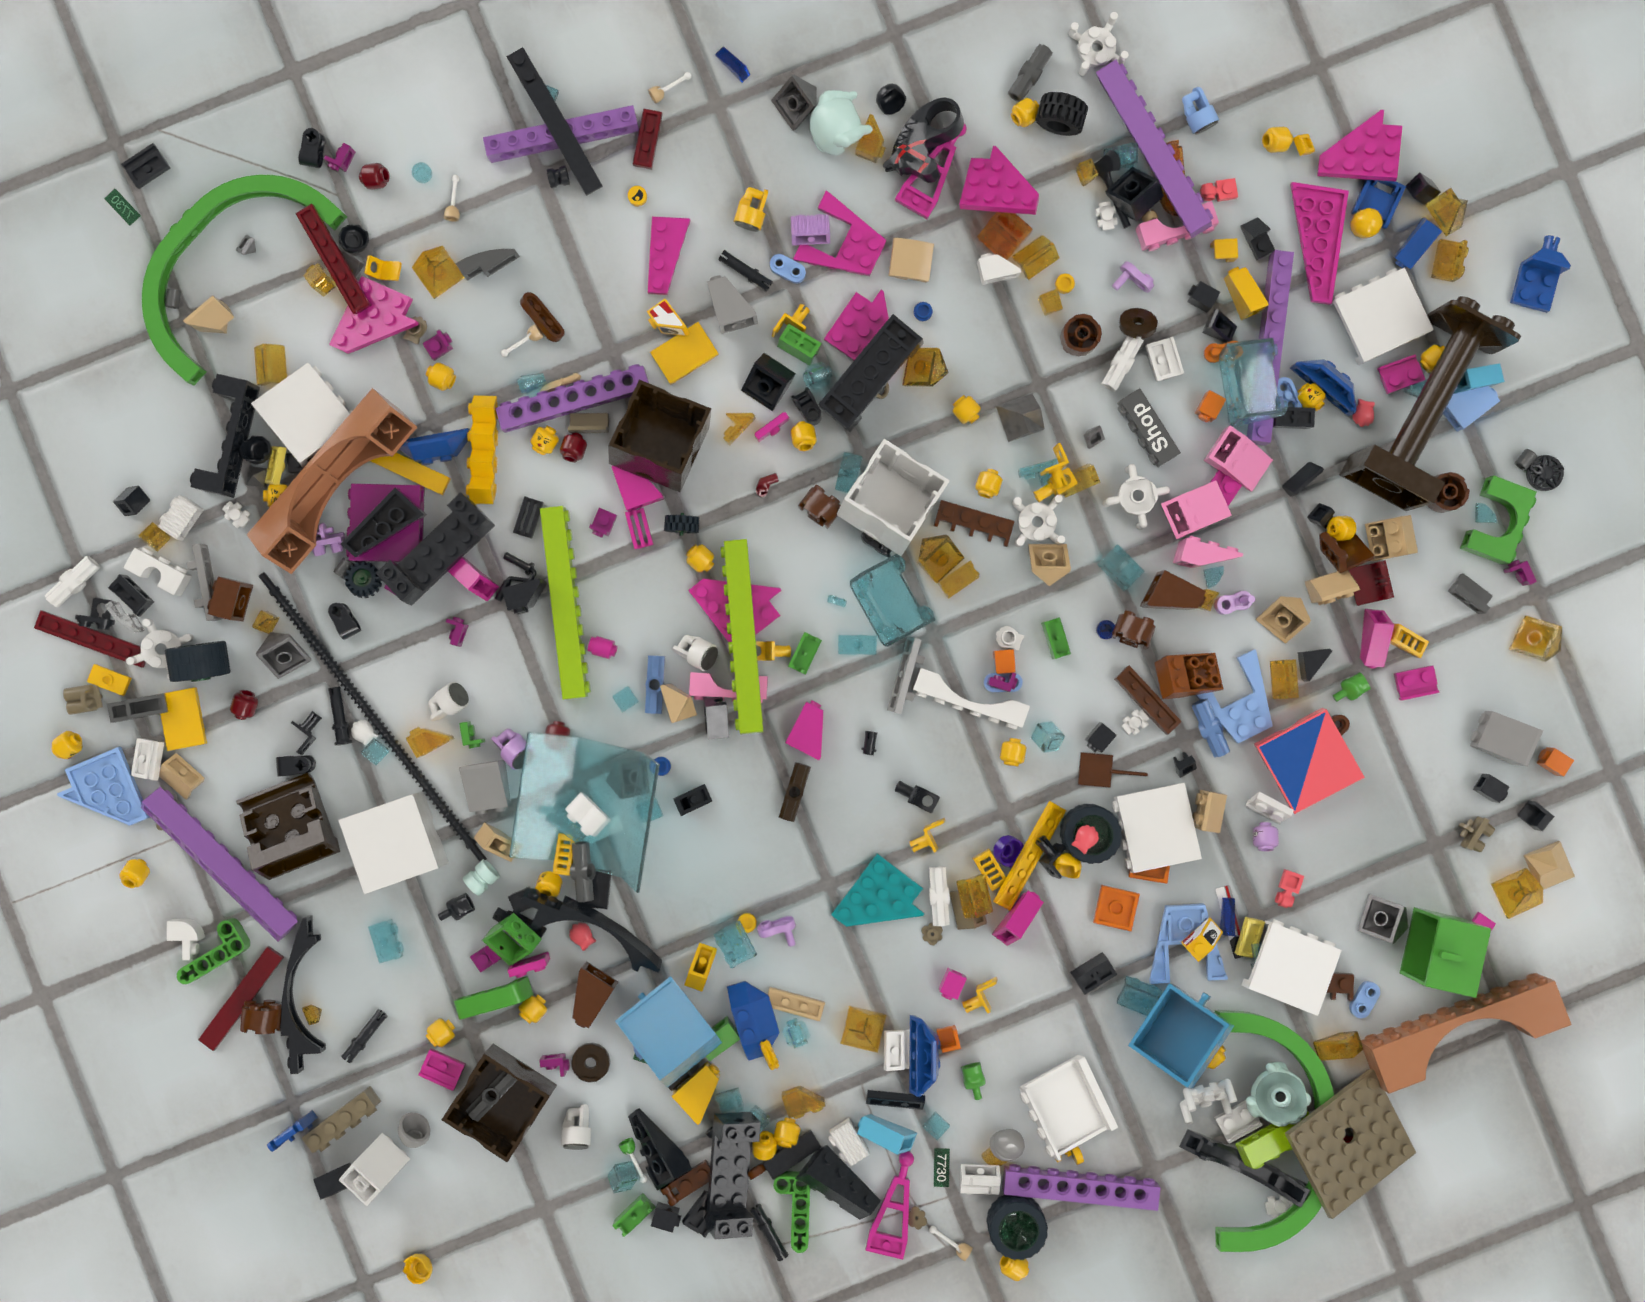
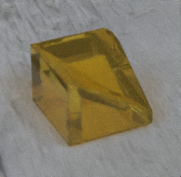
M1092 158L1080 162L1076 168V173L1082 186H1086L1098 176Z
M1057 289L1038 297L1045 316L1063 309Z
M153 522L138 535L144 543L157 552L170 540L169 535L158 528Z
M1204 589L1206 591L1204 595L1206 600L1202 607L1197 609L1211 611L1213 601L1219 592Z
M261 610L252 628L269 634L274 630L280 618L268 611Z
M990 1147L981 1154L982 1159L988 1165L1002 1166L1007 1163V1161H1001L996 1158Z

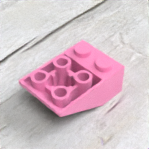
M1228 426L1223 430L1204 461L1252 492L1273 459L1247 436L1232 426Z
M1217 481L1208 483L1161 504L1176 539H1180L1232 516Z
M1190 536L1178 542L1173 563L1195 568L1242 557L1243 553L1238 552L1239 549L1227 546V548L1219 547V543L1212 541L1204 543L1200 542L1201 538Z

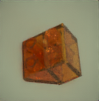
M996 212L977 236V239L995 255L998 254L1008 260L1027 240L1033 229L1016 213Z

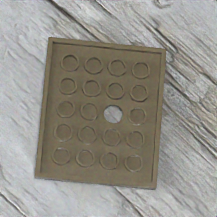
M1368 1069L1284 1133L1327 1217L1334 1219L1416 1154L1386 1092L1381 1089L1376 1073L1372 1069ZM1351 1128L1353 1130V1139L1346 1143L1343 1140L1345 1129Z

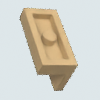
M177 753L162 763L159 777L185 800L190 797L192 790L204 782L205 779Z

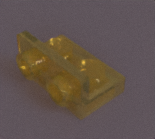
M1440 239L1438 241L1431 278L1455 282L1463 276L1465 271L1463 263L1469 251L1467 240L1455 242Z
M985 874L956 881L964 918H978L993 912Z

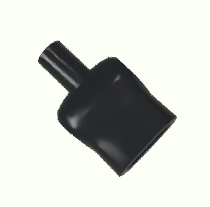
M464 893L447 901V910L439 913L438 917L441 921L450 916L454 920H460L467 914L475 911V906L469 895Z

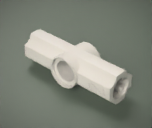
M1126 337L1122 347L1112 359L1111 367L1101 383L1105 388L1116 391L1119 388L1125 374L1132 367L1135 361L1134 358L1144 341L1141 337Z
M85 556L73 569L65 571L59 577V582L44 595L46 600L59 608L72 594L80 592L86 586V581L100 569L99 564L90 556Z
M929 867V900L932 906L933 926H946L950 922L948 909L950 897L949 888L947 887L946 867Z

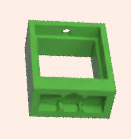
M514 913L494 925L482 939L509 966L531 954L542 940ZM502 930H505L511 937H513V938L521 945V947H520L519 945H517V944H516L506 933H504Z

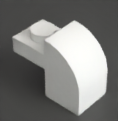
M172 919L167 921V941H182V960L196 958L200 949L197 941L205 938L200 924L191 919Z

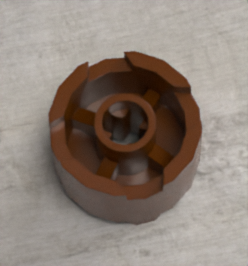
M1075 315L1068 320L1061 331L1060 339L1063 349L1066 353L1078 357L1091 353L1101 340V326L1091 315ZM1079 332H1082V335H1084L1083 339L1077 335Z
M1453 472L1434 476L1445 483L1435 502L1427 505L1435 512L1444 513L1456 510L1466 503L1470 490L1467 488L1464 477Z
M815 485L805 495L798 507L801 511L803 509L807 510L808 517L822 527L825 525L826 529H828L837 518V512L841 506L839 504L840 501L833 495L828 497L824 494L825 490Z
M1125 610L1124 614H1119L1112 638L1116 639V637H1119L1120 643L1134 648L1142 645L1143 649L1146 650L1149 648L1156 628L1154 620L1148 617H1143V619L1136 617L1135 613Z
M253 1000L244 1001L241 1012L240 1031L247 1033L248 1030L255 1031V1034H273L275 1029L276 1031H281V1004L275 1003V1000H264L263 1003H256Z

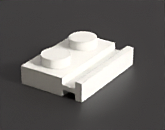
M1174 337L1145 346L1156 382L1184 374Z
M137 738L131 776L150 780L159 779L164 742Z
M1261 792L1251 797V800L1248 799L1246 803L1247 808L1278 824L1290 818L1294 811Z
M910 1029L884 1031V1070L909 1069Z
M1246 1100L1232 1107V1115L1226 1116L1225 1112L1214 1117L1229 1144L1262 1126L1259 1118H1255L1249 1113Z

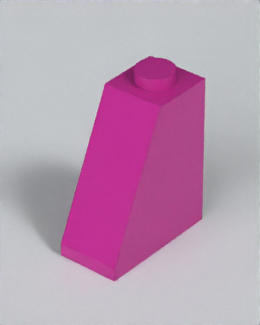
M611 466L627 511L630 512L664 500V496L649 480Z
M464 557L448 571L469 591L487 602L499 588L496 583Z
M1365 609L1360 659L1368 668L1375 669L1385 666L1394 624L1384 610Z
M811 700L810 703H805L785 743L820 760L823 710L820 709L822 705Z
M1028 890L1023 893L992 935L1006 946L1021 939L1044 902L1034 892Z

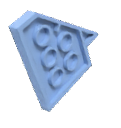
M121 747L65 769L72 787L57 793L58 797L129 826L150 818L141 809L143 798L134 777L131 776V769Z

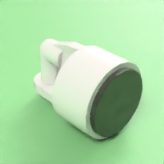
M685 635L678 646L674 645L672 648L676 654L686 658L688 664L701 671L710 669L718 656L716 645L700 637ZM688 645H690L691 647H690L689 651L687 652L685 649L687 648Z
M450 682L439 689L432 699L429 700L428 704L432 712L430 716L431 721L440 720L447 715H454L468 706L469 697L462 685Z
M582 1104L579 1108L567 1109L562 1126L561 1146L564 1149L582 1150L588 1149L591 1146V1128L588 1127L589 1108L587 1104ZM575 1117H579V1126H574Z

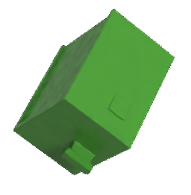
M1414 907L1400 974L1425 987L1476 998L1491 928L1461 917Z

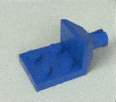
M1545 236L1541 250L1521 262L1510 303L1546 313L1550 311L1559 276L1571 267L1565 256L1557 252L1561 240L1559 237L1553 240L1554 236Z

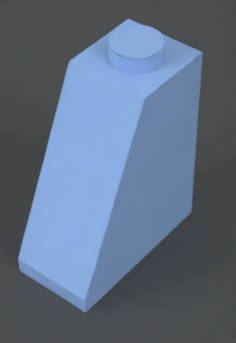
M1489 386L1455 393L1443 415L1458 432L1469 426L1500 402L1497 392Z

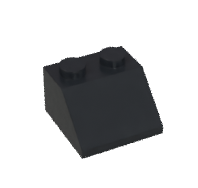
M1133 166L1105 191L1106 195L1125 216L1136 222L1164 197L1159 180Z
M763 353L754 363L741 391L773 411L789 388L796 373L766 353Z
M539 578L502 588L507 610L518 615L528 613V609L534 607L546 587V581Z

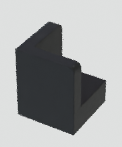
M1420 172L1406 185V189L1412 197L1425 206L1441 193L1435 183Z
M132 486L126 488L113 503L124 516L137 515L150 502V499L140 486Z
M1529 800L1517 814L1530 827L1538 831H1543L1555 817L1538 802Z

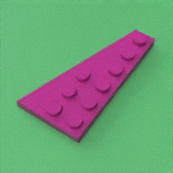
M1292 182L1290 186L1310 300L1313 303L1330 305L1332 304L1349 190Z

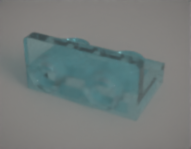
M561 804L556 813H548L545 820L574 842H582L586 835L580 830L582 826L578 822L573 823L566 816L568 814L565 810L567 806Z
M392 919L368 927L379 964L403 956L404 947L402 942L398 940V927L396 923H393Z
M740 920L721 928L714 934L716 944L720 947L724 954V959L731 969L757 955Z
M1126 976L1125 985L1117 998V1004L1148 1016L1162 995V990L1155 985H1149L1137 978Z

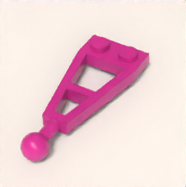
M965 123L961 133L955 139L937 146L930 154V158L935 159L943 149L949 152L944 168L937 164L940 170V179L933 198L911 186L918 178L912 174L904 182L895 198L897 203L928 220L937 205L955 154L956 147L954 144L958 137L966 133L967 127Z
M909 1151L899 1155V1162L901 1164L899 1176L894 1175L869 1230L865 1247L866 1251L902 1260L908 1241L910 1180L906 1176L908 1167L914 1162V1156ZM897 1184L904 1185L903 1203L891 1200ZM887 1208L903 1211L902 1237L877 1231Z

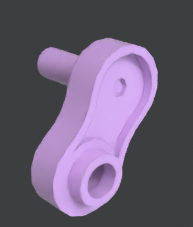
M1125 261L1120 267L1122 275L1112 285L1115 290H1119L1129 278L1140 289L1149 293L1154 287V280L1150 275L1141 273L1132 263Z
M1238 591L1233 595H1223L1215 600L1214 608L1222 615L1230 614L1235 610H1246L1255 602V597L1247 591Z
M792 916L782 917L774 921L765 920L757 927L759 937L767 938L784 932L788 946L796 944L792 934V929L795 928L796 924Z

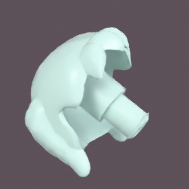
M827 90L820 95L818 105L814 108L810 117V132L819 151L830 155H840L845 151L844 148H847L860 140L862 136L873 131L871 125H861L860 118L852 103V100L857 97L856 91Z
M1268 1063L1266 1065L1267 1070L1262 1072L1251 1088V1096L1246 1098L1248 1111L1253 1117H1263L1268 1122L1279 1127L1297 1124L1307 1114V1106L1311 1103V1096L1306 1092L1302 1080L1288 1071L1285 1063Z

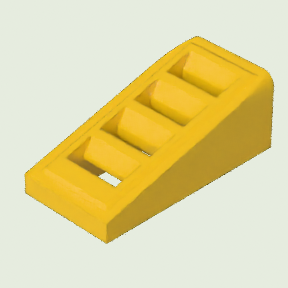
M1393 623L1394 629L1390 644L1417 658H1421L1429 641L1401 624ZM1417 641H1419V644H1418L1416 650H1414V647H1415Z
M558 834L553 874L570 876V867L573 864L572 843L577 842V835ZM564 840L571 841V844H564Z
M989 848L972 858L991 891L1002 886L1006 876ZM990 857L991 860L983 865L980 864L981 861ZM992 863L994 864V867L990 868L987 871H984L985 867L989 866ZM995 870L998 871V873L988 878V874ZM1001 876L1002 879L992 885L991 881Z

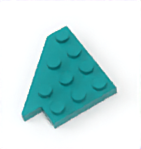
M877 853L831 915L846 927L920 917L925 913L912 903L923 890V887Z

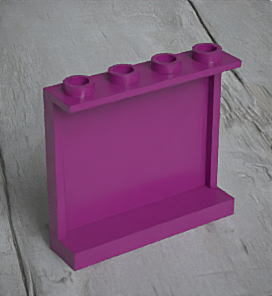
M351 484V488L348 490L350 507L348 508L347 516L350 519V527L347 528V536L395 487L399 488L424 512L425 487L421 485ZM424 517L360 557H354L346 549L349 561L388 562L391 560L393 562H401L423 540Z

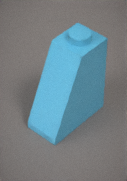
M1500 363L1467 369L1454 394L1485 386L1491 387L1505 382Z
M872 1114L865 1115L858 1123V1135L897 1155L911 1151L917 1132Z

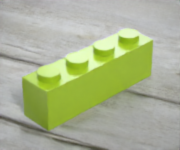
M1270 1124L1236 1143L1235 1145L1244 1165L1252 1169H1258L1264 1166V1163L1268 1160L1280 1157V1154L1284 1151L1293 1150L1284 1133L1296 1124H1288L1281 1127Z

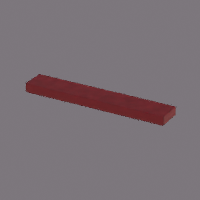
M310 204L295 213L352 313L357 315L370 307L371 304L315 206Z
M40 610L34 629L125 662L128 657L141 653V646L90 627L78 626L76 622ZM144 660L133 665L144 668L146 662Z
M270 946L264 950L198 1040L212 1051L217 1049L240 1018L244 1001L255 998L284 959V956Z

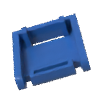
M1365 180L1351 214L1354 215L1358 210L1361 211L1366 208L1376 209L1384 221L1382 228L1386 229L1406 186L1395 181ZM1377 182H1380L1393 189L1390 194L1374 186Z
M311 1110L278 1134L267 1144L268 1149L273 1152L288 1139L292 1142L295 1139L293 1135L297 1132L303 1131L306 1127L308 1129L313 1127L312 1122L318 1118L314 1111Z

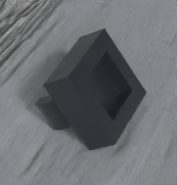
M1319 503L1307 518L1310 522L1327 528L1326 523L1333 518L1335 511L1331 507Z
M1182 752L1184 758L1182 761H1178L1176 757H1173L1176 773L1180 778L1197 769L1193 756L1188 757L1185 752Z

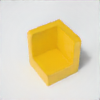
M1237 238L1214 239L1210 244V248H1214L1215 259H1226L1227 263L1234 262L1238 258Z

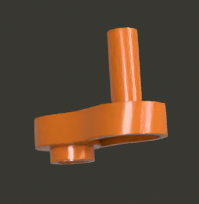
M1230 341L1224 344L1212 343L1205 348L1204 357L1210 363H1216L1221 360H1236L1242 355L1243 347L1238 341ZM1231 347L1236 349L1235 354L1229 353Z

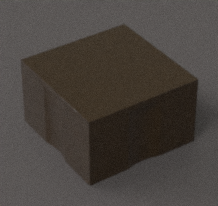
M639 380L628 402L627 411L619 421L608 445L609 464L681 492L709 430L712 408L687 398L672 395L662 388Z
M493 1043L483 1054L470 1074L467 1084L456 1096L441 1120L460 1133L475 1139L485 1149L508 1162L557 1084ZM502 1071L517 1079L513 1086L478 1122L468 1115L466 1109ZM488 1091L491 1098L497 1097L494 1091Z

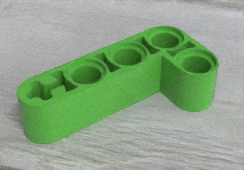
M230 918L218 924L217 932L223 944L178 970L177 980L181 984H189L245 952L250 947V939L237 919ZM227 923L232 927L231 932H228L226 929ZM236 940L241 942V949L237 948ZM220 950L225 953L224 959L219 955ZM203 960L208 962V968L203 966ZM194 969L195 973L188 977L187 973Z
M525 976L506 985L463 996L454 1000L459 1020L521 1003L534 995L528 976Z
M786 1171L774 1179L773 1186L779 1194H792L791 1248L796 1253H803L807 1250L809 1241L810 1188L808 1184L805 1186L797 1185L796 1182L798 1180L795 1178L800 1171ZM780 1179H785L787 1181V1184L785 1186H781L777 1183V1181ZM803 1199L806 1201V1204L800 1206L796 1201ZM801 1218L805 1220V1223L798 1225L795 1221ZM798 1233H802L801 1244H798Z

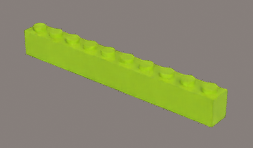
M564 506L540 508L562 699L588 697L591 688L590 682L586 681L588 664L584 662L583 657L586 654L585 643H582L581 636L584 635L583 625L579 624V617L582 613L580 605H577L579 589L578 586H575L574 579L577 578L576 567L572 565L575 554L574 549L570 548L572 531L568 529L567 523L570 521V513Z
M747 539L724 541V546L721 547V558H725L726 565L722 566L723 577H727V584L724 585V595L728 596L729 603L725 604L726 615H730V623H727V632L732 635V642H728L729 653H733L734 661H730L731 673L735 672V680H732V691L736 692L737 699L733 700L734 711H738V719H735L736 731H740V735L764 733Z

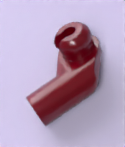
M773 473L759 479L756 486V494L759 497H765L769 486L779 482L777 474Z

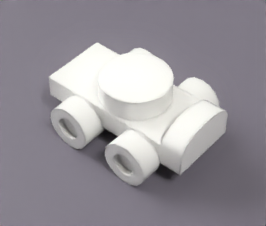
M1111 202L1099 203V208L1095 209L1096 217H1101V220H1097V227H1102L1103 231L1114 229V225H1117V218H1113V214L1116 213L1115 206H1111Z
M229 501L222 509L225 512L223 516L229 521L231 519L234 520L232 524L236 528H244L251 520L248 518L251 515L250 512L246 509L242 512L240 509L243 506L239 502L233 504Z
M1138 709L1131 713L1133 717L1127 716L1122 720L1124 724L1121 727L1127 735L1130 733L1136 735L1140 732L1139 726L1145 728L1149 725L1147 722L1148 716L1143 710L1138 711Z
M1280 1194L1279 1200H1275V1196L1267 1197L1268 1202H1264L1267 1215H1271L1273 1218L1278 1217L1279 1214L1284 1213L1293 1205L1291 1201Z

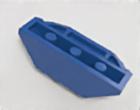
M1325 359L1299 361L1290 367L1305 382L1309 384L1316 383L1326 394V399L1346 416L1349 417L1356 412L1354 383L1350 381L1351 379L1348 375L1340 373L1335 369L1336 366L1331 361H1326Z
M465 428L409 438L399 450L416 462L421 463V465L433 464L435 460H440V462L451 461L452 457L459 455L468 442L467 433L470 429Z
M746 981L727 986L731 1011L747 1059L750 1061L763 1057L760 1043L768 1040L772 1047L780 1033L769 995Z
M910 1015L909 1092L920 1097L935 1083L939 1076V1049L941 1044L939 1036L921 1018L915 1015Z

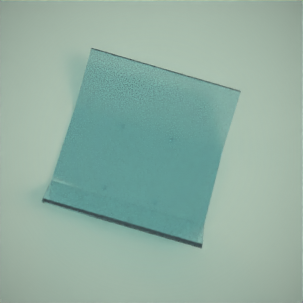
M528 732L509 857L554 860L558 834L577 835V842H589L591 863L594 864L596 871L621 877L635 892L639 893L660 764L644 752L582 737ZM580 792L585 793L611 819L596 837L586 836L580 830L582 826L578 822L573 823L566 816L568 814L565 810L566 807ZM564 840V844H571V841Z

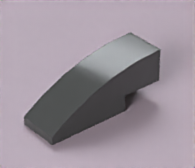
M494 249L471 255L455 264L468 281L482 271L489 277L520 256L515 249Z
M165 693L107 704L110 723L168 712Z

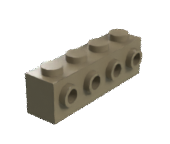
M369 1086L306 1133L302 1140L312 1153L318 1149L322 1152L331 1145L329 1141L333 1138L337 1141L345 1135L346 1132L344 1130L349 1126L353 1129L361 1123V1117L364 1115L369 1117L376 1112V1106L381 1100L371 1086Z

